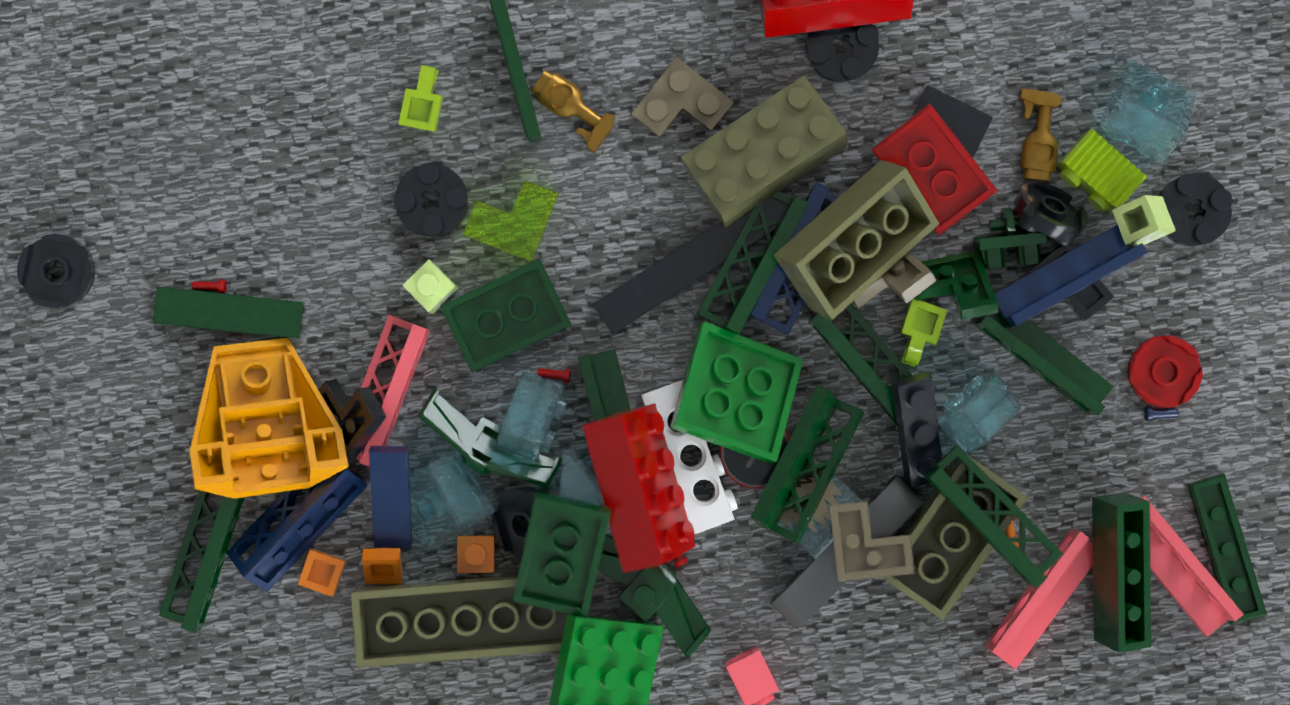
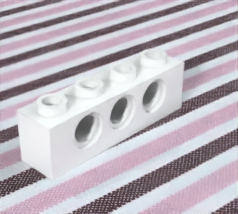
M683 380L645 393L642 395L645 406L655 403L657 411L663 418V432L667 447L671 450L674 457V471L678 485L681 486L684 492V507L687 518L693 525L695 534L735 520L732 511L738 509L731 488L724 490L719 476L725 475V471L718 453L711 456L707 441L681 431H673L668 426L667 419L669 414L675 411ZM696 445L700 448L702 456L699 463L688 466L681 461L680 453L685 446ZM700 480H709L714 485V493L707 500H699L693 494L694 485Z

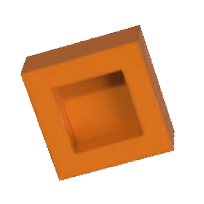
M458 535L457 573H494L495 536Z
M312 548L309 551L297 585L333 597L337 591L347 560Z
M400 548L363 549L362 565L365 584H402L403 566Z

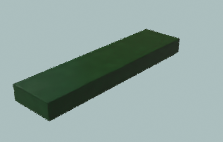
M489 0L526 139L530 143L540 141L542 136L505 0Z
M157 287L153 323L301 339L305 303Z
M1221 473L1187 483L1216 582L1244 614L1237 621H1228L1229 625H1236L1266 616L1265 605L1225 474Z

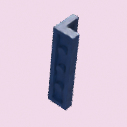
M818 182L814 184L806 200L809 204L790 240L818 216V211L824 199L833 203L838 198V196L828 192L829 187ZM777 262L749 316L789 335L805 302L799 296L794 306L791 295L797 294L798 291H789L785 279L787 275ZM783 285L785 293L777 296L781 286ZM787 297L792 312L784 325L768 317L767 314L774 301Z
M1117 224L995 292L998 301V312L1007 328L1018 326L1148 252L1143 243L1125 245Z
M348 467L310 488L284 491L226 553L244 579L268 592L368 484L359 474ZM306 490L305 499L299 505L294 506L296 497ZM277 517H281L279 526L274 532L269 533L271 523ZM252 544H256L254 553L245 561L241 555Z

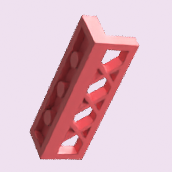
M388 315L361 388L370 387L372 380L374 381L377 389L372 392L373 394H380L383 401L382 409L387 416L368 441L364 453L360 452L356 457L361 464L369 467L370 447L387 446L431 331L392 315ZM394 325L410 330L404 348L394 352L389 341ZM385 346H387L390 355L381 358ZM393 359L396 369L391 383L381 387L375 373L379 364Z
M1145 496L1139 497L1148 500ZM1150 503V572L1204 636L1208 637L1226 621H1237L1244 615Z
M1072 528L1069 530L1057 547L1063 555L1044 573L1047 579L1038 588L1030 585L1027 587L985 644L987 649L1015 670L1093 566V543L1081 531Z

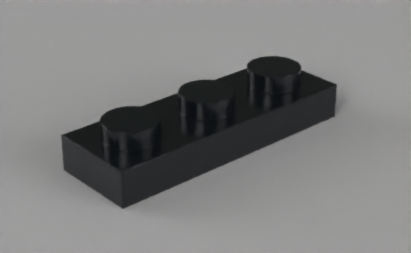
M926 372L891 382L905 484L912 489L930 483L924 475L942 459L932 376Z

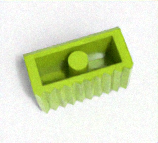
M1092 128L1086 131L1056 164L1062 170L1059 175L1063 181L1073 188L1080 186L1089 194L1088 202L1103 213L1106 210L1113 213V209L1122 206L1147 178L1146 174L1136 168L1129 159L1119 153L1117 149Z

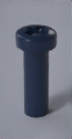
M1144 408V418L1146 421H1152L1153 418L1179 417L1178 409Z

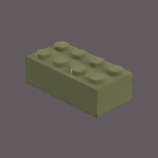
M803 75L681 156L685 171L726 228L752 211L756 205L764 200L767 201L772 195L782 191L847 147V132L806 76Z
M880 160L778 250L774 257L808 308L833 320L939 225V222L906 167Z
M956 457L945 473L955 483H967V467ZM970 457L1007 497L1021 509L1028 496ZM973 474V483H982ZM960 487L967 494V488ZM934 488L902 534V536L910 535L915 574L881 578L935 616L944 620L993 547ZM973 488V501L981 510H993L992 492L988 488ZM999 501V510H1008ZM987 515L993 521V515ZM999 515V528L1005 532L1015 516Z

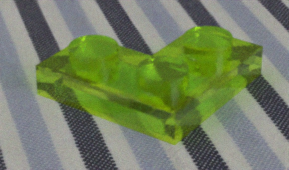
M524 180L511 214L476 201L463 235L513 256L533 262L559 194Z

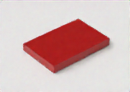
M930 103L871 148V151L879 161L884 160L906 167L939 222V225L933 229L938 236L998 191Z

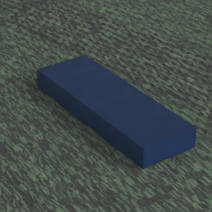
M371 446L369 450L374 549L400 548L401 550H411L412 517L408 446Z

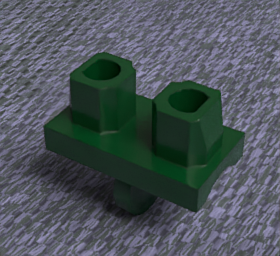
M1007 207L1001 209L1000 219L988 221L990 231L1002 230V234L973 237L974 249L979 250L985 269L1005 267L1004 248L1016 247L1018 265L1039 264L1041 255L1040 244L1047 243L1046 235L1039 231L1015 233V228H1022L1018 223L1019 217H1014L1012 209Z

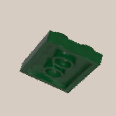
M541 259L533 261L440 306L471 373L572 326Z
M536 492L513 602L587 618L612 508Z

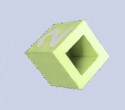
M1144 195L1112 210L1125 245H1137L1140 243L1146 245L1176 231L1162 196Z
M428 260L402 285L431 314H434L441 305L459 290L431 260Z

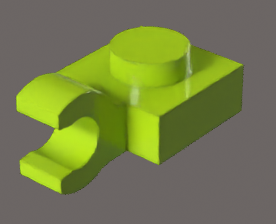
M421 65L417 90L405 88L398 123L400 126L436 133L443 96L433 94L439 71L435 67Z
M914 298L909 302L899 333L909 337L901 359L902 363L912 367L918 366L925 343L933 346L937 344L948 311L947 309L920 300L915 301Z

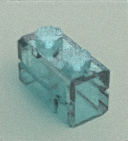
M526 371L522 372L497 438L496 447L498 450L513 455L517 454L519 457L533 462L539 461L542 451L549 454L556 432L550 431L554 419L561 421L568 402L567 399L562 398L565 386L549 379H542V377Z
M992 374L986 379L978 375L962 387L966 394L959 392L944 403L947 411L938 418V424L947 436L952 437L951 441L953 444L958 445L966 454L985 444L1021 409L1022 405L1012 392L1007 391L1008 386L999 374Z

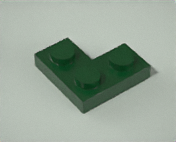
M978 250L921 262L932 272L936 281L917 295L915 301L952 293L961 320L998 313V301Z

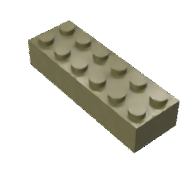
M518 575L357 588L351 592L356 668L560 651L568 613L513 602Z

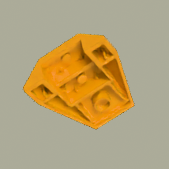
M289 338L213 346L190 447L195 489L235 499L310 488L348 468L342 430Z

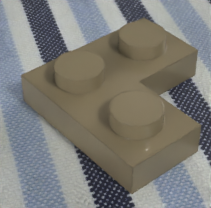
M676 57L631 113V116L660 138L678 114L684 110L711 132L734 102Z
M907 252L857 297L853 303L860 308L887 286L908 303L933 284L936 279L923 263L910 252Z
M868 502L830 506L839 582L915 574L910 535L872 539Z

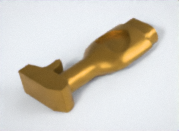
M545 70L533 86L531 93L538 97L536 101L557 116H577L594 128L592 133L582 128H577L576 132L585 139L587 149L595 154L613 129L615 117L612 114L601 116L586 106L579 88L558 72L553 75Z
M1022 88L1019 91L1018 100L1022 102L1024 108L1023 119H1028L1031 116L1033 106L1038 107L1036 128L1025 138L1023 143L1020 169L1024 170L1023 179L1050 182L1051 173L1056 171L1058 155L1057 141L1050 132L1052 111L1060 105L1062 97L1053 92Z

